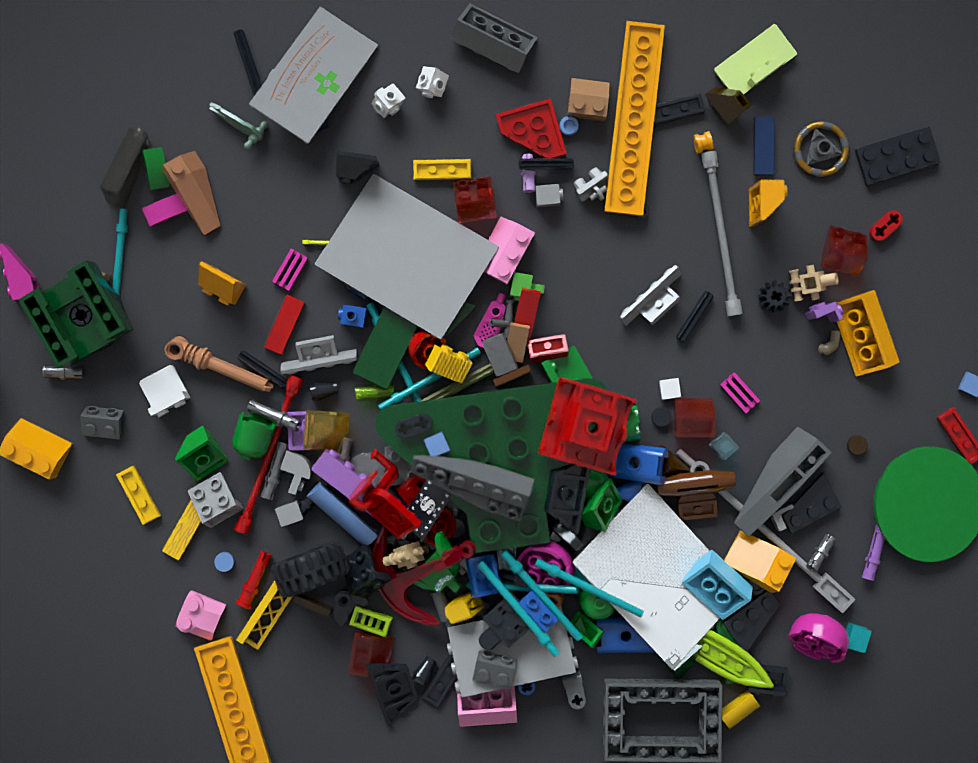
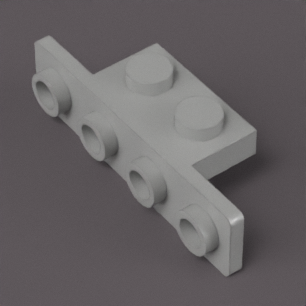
M677 265L667 269L663 277L653 282L649 290L639 295L635 303L623 310L620 319L625 326L639 314L653 325L680 300V297L669 287L681 276Z
M334 335L296 342L295 346L299 359L281 363L280 371L281 374L287 373L291 375L302 370L312 371L319 367L329 368L340 363L350 364L357 360V350L337 352Z

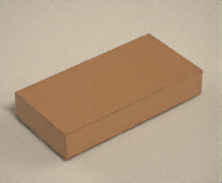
M511 322L507 342L515 361L523 363L530 326Z

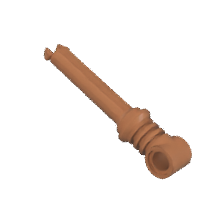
M175 337L165 346L164 351L168 358L173 360L184 359V362L193 363L197 370L208 368L260 391L270 392L274 386L266 378L212 356L209 348L199 349L198 346L190 345L184 337ZM174 345H177L180 348V351H177L174 348Z

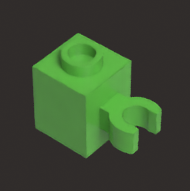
M514 272L510 296L514 297L513 300L519 301L522 287L541 291V294H543L545 285L532 284L533 275Z

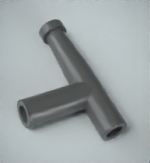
M507 300L505 321L491 319L489 322L491 327L504 328L505 338H508L510 323L513 321L514 300Z

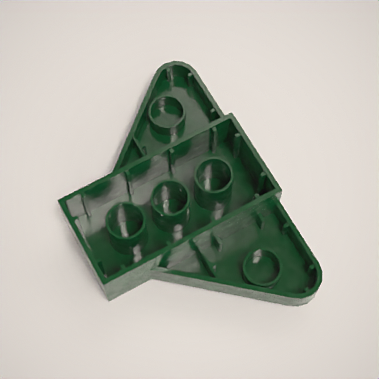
M584 378L573 380L608 391L607 387L597 379ZM558 382L397 404L384 408L376 418L375 428L378 436L411 466L414 456H431L424 439L442 432L450 450L438 455V457L475 461L534 479L520 522L483 510L454 494L451 496L450 500L467 514L470 540L476 546L475 553L550 543L547 515L544 509L551 472L571 464L538 454ZM420 414H427L432 419V427L426 432L407 438H402L396 433V425L401 420ZM421 417L420 422L415 423V426H423V428H427L426 424H428L429 421L428 419L424 420V418ZM590 422L588 425L590 433L596 425L595 422ZM402 423L399 431L408 434L407 430L412 429L413 426H406L405 423Z

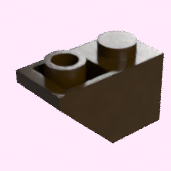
M714 87L705 94L710 105L715 107L720 117L728 125L752 106L740 90Z

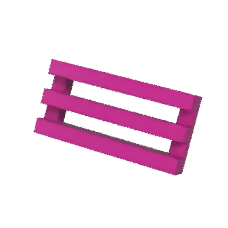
M291 248L272 282L290 291L308 258ZM293 254L296 255L281 282L278 281ZM299 258H301L302 261L296 269L290 282L288 283V285H285V282L291 274L297 261L299 260Z
M735 372L720 384L723 390L744 413H747L756 403L760 402L757 396ZM733 378H734V379L737 381V383L746 391V393L753 399L752 402H751V401L744 395V393L735 385V383L732 381ZM727 383H729L731 387L740 395V397L748 404L747 407H745L740 402V400L731 392V390L726 386Z

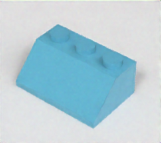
M713 550L699 558L682 580V584L722 620L751 601L753 586Z

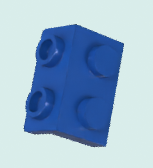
M494 554L466 559L472 598L499 593L477 567L483 561L501 582L497 572L498 562Z
M533 591L520 600L519 604L544 633L558 621Z

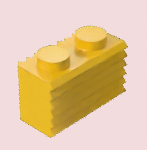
M434 345L425 366L431 372L463 384L473 364L469 360V356L461 351L458 354L452 352L453 349L446 345L441 347Z
M468 592L461 596L459 595L445 606V615L451 624H455L472 618L484 607L481 597L472 598V592Z

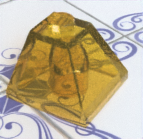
M306 410L303 449H334L348 433L350 413Z

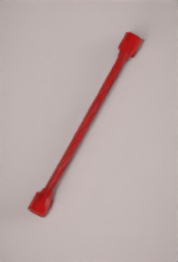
M289 375L285 387L287 390L285 402H283L282 411L280 412H288L289 405H291L290 403H292L291 401L295 394L299 393L304 379ZM278 425L259 469L258 478H256L253 492L250 494L247 508H245L246 510L243 511V514L239 516L234 530L243 534H249L253 521L251 518L252 509H254L257 495H259L258 493L266 475L265 472L268 470L270 458L273 456L276 442H278L277 440L283 427Z

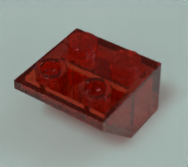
M491 176L453 182L459 223L497 218Z
M830 225L822 251L821 266L859 276L867 261V235Z
M674 398L673 436L716 438V416L713 398Z
M356 631L348 674L369 677L365 664H390L394 637H382L377 634Z

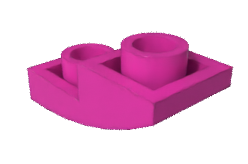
M175 194L142 208L149 227L167 221L169 218L187 212V209L178 195Z

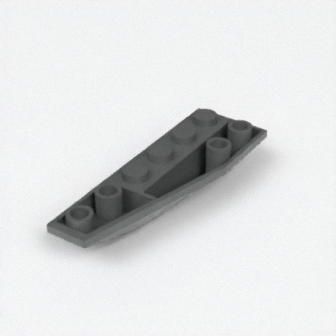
M796 427L771 454L734 524L749 537L799 489L832 452L817 438Z
M414 456L410 472L483 510L519 522L521 521L534 482L532 478L495 466L438 456Z

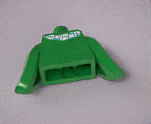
M443 531L436 533V551L424 563L440 558L444 551L453 548ZM454 564L439 572L435 570L414 584L422 589L440 592L445 586H448L456 593L462 586L455 578L461 570L460 564ZM405 567V568H402L401 571H405V570H408V569H407V567Z

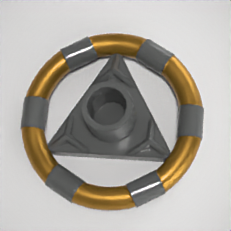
M825 121L811 123L805 126L795 139V160L803 171L812 176L827 177L833 175L845 165L848 159V139L845 133L833 123ZM821 128L834 132L840 140L842 152L818 129ZM814 130L805 163L801 152V143L810 131ZM841 156L833 167L826 170L809 166Z

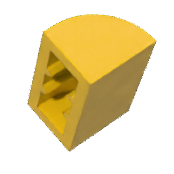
M746 690L722 708V720L731 729L759 708L760 705L753 695Z

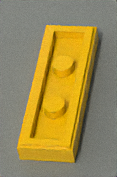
M471 159L413 160L414 180L471 179Z
M135 465L116 474L142 525L161 516Z

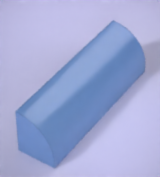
M321 482L307 495L312 502L361 545H369L378 537L377 532Z

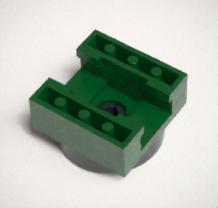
M85 260L66 271L67 278L44 291L41 288H37L18 299L57 368H69L89 355L107 349L117 339L134 330L124 313V307L119 295L108 285L95 262ZM83 311L87 312V317L85 321H83L81 318V314Z

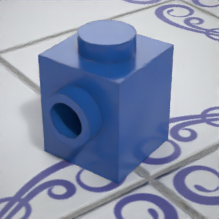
M343 305V309H339L338 320H341L340 324L365 328L368 309Z

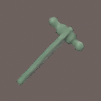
M210 103L211 107L209 109L234 128L249 136V140L244 144L245 149H251L253 144L262 140L263 131L268 127L267 122L263 121L259 127L255 128L248 122H244L237 116L224 110L221 106Z

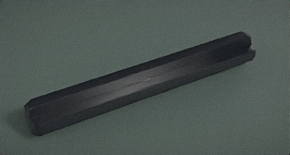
M242 29L234 31L233 34L255 96L262 84L245 33Z

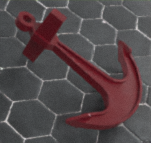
M383 526L374 545L372 560L375 571L390 573L391 581L385 584L382 589H379V592L385 601L403 617L423 625L440 626V622L433 615L410 603L407 597V589L411 584L435 570L439 572L463 561L464 558H470L476 552L475 544L471 541H465L459 546L444 551L440 558L405 571H397L391 566L383 564L388 543L387 529Z

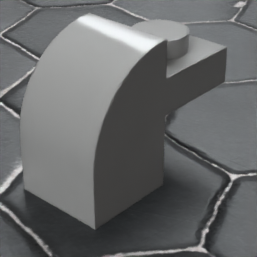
M291 450L286 451L280 469L294 474L288 493L296 495L299 491H303L306 482L303 478L311 479L313 471L311 470L312 465L304 455Z

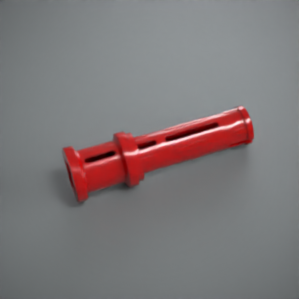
M260 551L249 580L242 586L243 591L239 599L235 601L237 605L246 609L252 608L251 603L255 594L259 592L257 587L272 554Z

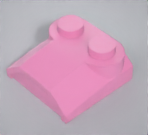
M191 590L184 601L175 627L182 632H189L212 641L226 604Z

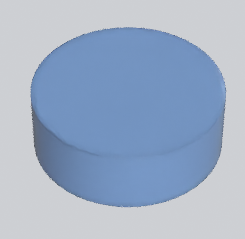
M572 116L564 117L559 125L561 133L565 136L574 135L579 127L577 119Z
M222 552L216 556L214 564L219 571L226 572L234 566L235 559L231 553Z

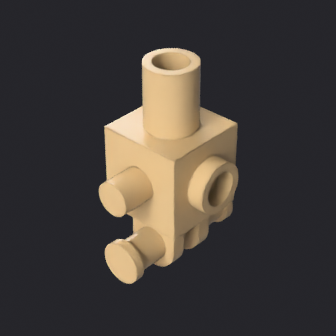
M814 265L806 266L807 274L798 275L799 269L789 271L791 275L789 282L793 284L791 292L794 293V301L804 300L802 294L811 293L812 300L820 299V291L827 290L826 286L838 284L837 273L824 275V271L815 272Z
M418 541L393 549L394 553L383 558V564L385 566L398 565V568L406 566L407 569L418 566L417 562L425 560L424 556L429 554V547L426 544L420 545Z

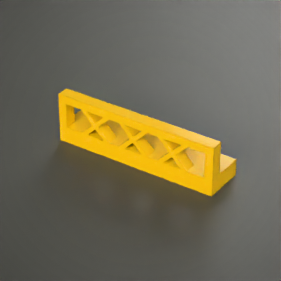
M275 581L236 639L241 644L246 642L258 650L292 597H287L284 602L280 594L275 596L278 592ZM280 598L281 608L272 611L271 601ZM270 614V625L262 626L260 618L263 615ZM252 631H260L261 639L258 643L248 638Z

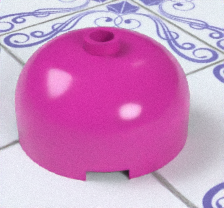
M550 541V543L529 545L525 547L517 558L523 565L522 568L536 584H571L557 576L554 578L548 575L547 571L535 566L537 559H540L550 565L555 564L560 567V570L574 576L575 566L572 556L557 542Z
M817 613L805 614L796 619L788 636V641H792L794 643L793 648L800 653L816 660H820V658L831 659L832 663L843 661L849 646V637L845 628L835 619Z

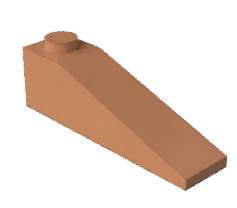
M192 151L165 163L162 167V172L202 234L206 235L220 227L206 168L197 153Z

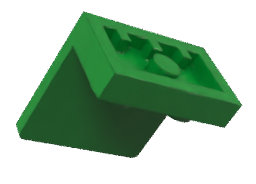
M575 346L568 348V357L547 360L541 363L551 383L558 382L559 377L570 380L592 379Z

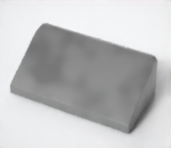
M504 333L482 341L496 377L518 368Z

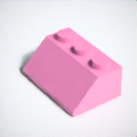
M500 217L488 239L499 246L483 273L507 285L535 232L516 222Z
M512 686L511 689L503 688L461 697V693L457 694L460 727L517 723L515 686Z

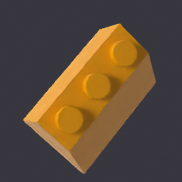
M760 180L749 188V227L764 221L784 201V197H787V185H784V180Z
M21 418L5 436L0 446V455L47 479H53L57 477L73 443Z

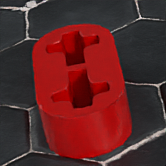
M893 210L882 216L869 229L870 238L873 241H881L888 237L901 225L903 220L901 213ZM895 215V216H896V219H895V222H896V223L893 222V223H891V224L888 225L887 222L890 221V219H891L889 216L892 217V216ZM884 227L885 229L881 231L882 236H876L875 233L877 231L875 228L880 229Z

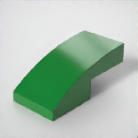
M162 147L143 150L142 154L150 191L169 188V181L162 172V167L166 163Z

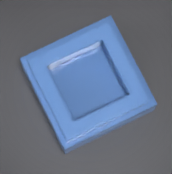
M965 372L958 389L978 397V376Z
M442 432L424 439L431 456H438L450 450Z

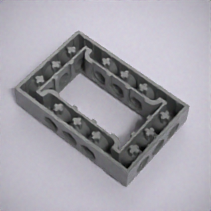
M604 678L603 757L605 761L721 762L722 684L719 680ZM623 698H626L630 703H636V701H651L652 703L671 702V704H675V702L699 703L698 737L623 736L625 732L623 728V715H625Z

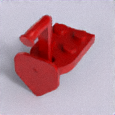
M374 449L370 459L378 461L386 469V472L375 487L371 482L378 472L375 470L365 477L350 494L348 502L359 511L367 510L396 538L401 539L418 528L421 521L413 512H410L402 505L400 500L387 492L398 476L399 471L391 461L378 452L377 449ZM361 493L364 494L362 501L357 498Z

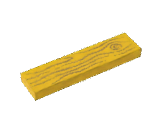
M190 500L162 550L177 560L181 559L201 523L192 500Z

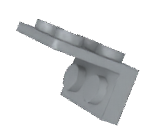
M218 473L188 490V494L202 524L210 528L244 509L242 504L234 499L222 473Z

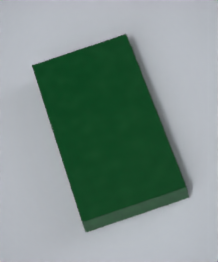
M384 306L353 373L388 389L407 351L410 339L415 334L418 326Z

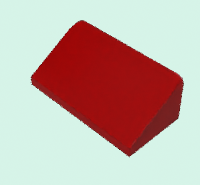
M565 334L527 341L531 363L569 356Z

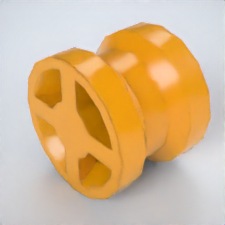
M709 131L704 132L703 135H693L697 154L702 153L703 150H713V140Z

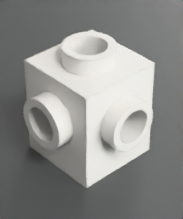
M423 66L416 89L422 91V95L427 98L433 99V96L442 97L449 75L437 68Z
M391 84L385 89L382 87L377 90L371 104L375 111L385 118L389 114L393 116L400 110L405 97L394 84Z

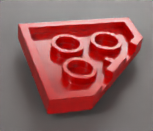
M551 98L496 114L501 135L543 158H558L567 155Z

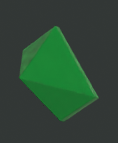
M580 611L571 620L572 625L583 636L581 639L594 648L604 632Z

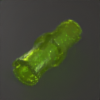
M373 384L370 387H355L356 399L373 398L376 400L378 397H391L394 394V384L390 385L388 389L377 386V384Z

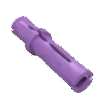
M877 524L868 557H865L866 564L862 578L872 581L875 580L878 564L880 565L881 563L879 560L885 541Z

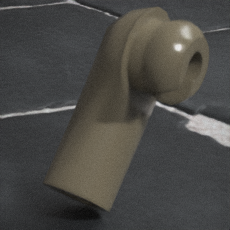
M831 331L830 341L819 345V353L830 355L837 350L841 332Z

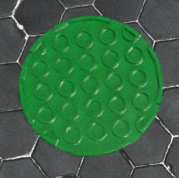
M918 447L896 457L886 467L881 479L879 478L874 493V516L876 524L884 536L883 538L893 549L902 555L923 562L946 560L962 552L978 534V474L973 466L961 455L941 447Z

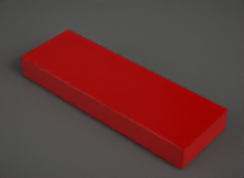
M522 287L514 323L530 326L528 341L531 338L541 291Z
M286 295L265 343V348L283 355L305 302Z
M951 407L936 417L961 456L971 465L978 461V442L956 409Z

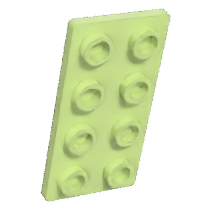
M773 24L715 67L714 72L727 89L740 90L744 95L795 57L797 52L777 25Z

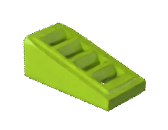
M355 606L349 625L386 637L393 617ZM363 613L361 622H357L359 614ZM367 615L370 616L368 625L364 624ZM374 618H377L376 626L373 627ZM385 621L383 629H380L381 622Z

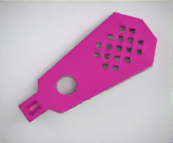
M499 293L496 301L491 302L473 335L477 345L483 347L482 339L484 341V338L487 339L489 336L492 337L491 335H498L500 332L499 327L492 328L489 322L491 319L503 320L506 308L503 304L506 297L505 294ZM494 308L499 309L500 313L498 315L492 313Z

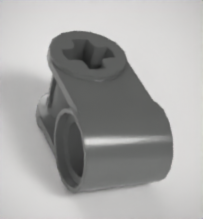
M579 669L576 670V673L562 676L569 704L574 709H581L586 703L584 684ZM575 695H578L580 702L576 703V700H573Z

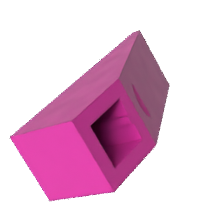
M0 244V259L4 262L5 267L3 274L9 284L7 292L12 301H18L21 297L39 288L38 280L9 245Z

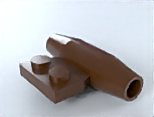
M706 470L680 473L666 477L663 485H657V493L660 496H679L677 501L678 517L682 521L718 517L717 499L713 493L736 487V477L734 471Z

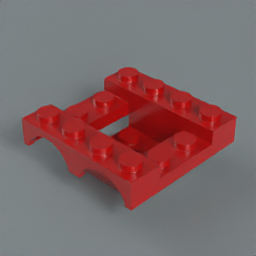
M559 377L538 454L616 476L617 455L621 445L626 440L628 416L637 399ZM590 422L597 424V430L594 433L588 431Z

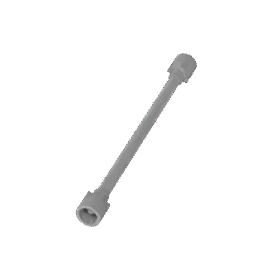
M709 151L702 153L701 157L703 167L707 169V174L710 177L709 182H711V194H713V206H715L714 213L717 221L721 255L723 257L722 262L725 269L724 274H726V286H728V301H725L727 316L743 314L740 299H737V294L735 295L734 293L735 288L733 286L734 281H732V269H730V257H728V245H726L727 238L724 230L722 208L720 206L721 201L718 194L719 189H717V177H715L716 167H718L717 152Z

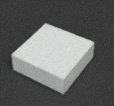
M679 378L659 381L661 400L681 397Z

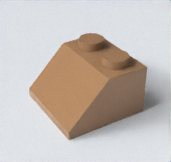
M572 78L567 116L605 121L610 83Z

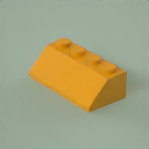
M875 290L836 302L843 310V320L838 321L837 324L855 376L889 368L900 362Z

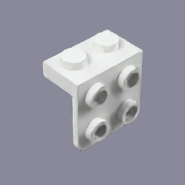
M173 365L142 379L139 383L151 405L148 409L151 416L157 415L161 417L169 413L168 409L174 406L175 408L181 407L186 404L185 400L190 398Z

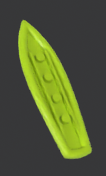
M710 629L698 641L697 644L703 645L696 661L709 670L742 685L757 688L774 687L762 666L749 653L732 641Z

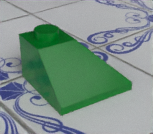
M204 426L199 427L186 436L175 457L176 462L196 481L204 478L229 461L213 435Z
M607 478L588 500L585 507H583L581 519L586 527L606 532L623 500L612 479Z

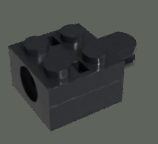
M511 592V595H512V596L516 599V601L519 603L520 601H519V600L517 599V597ZM503 599L483 618L489 627L479 636V644L485 650H492L503 641L510 648L530 628L509 603Z

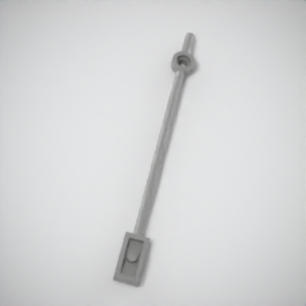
M682 449L676 452V455L690 467V472H696L697 467H701L702 471L710 470L705 462L694 461ZM727 490L718 492L739 512L741 511L743 505ZM762 524L758 528L778 548L796 558L795 563L816 581L812 587L841 613H844L855 601V598L827 573L820 576L817 572H813V568L812 570L806 567L807 563L767 526Z

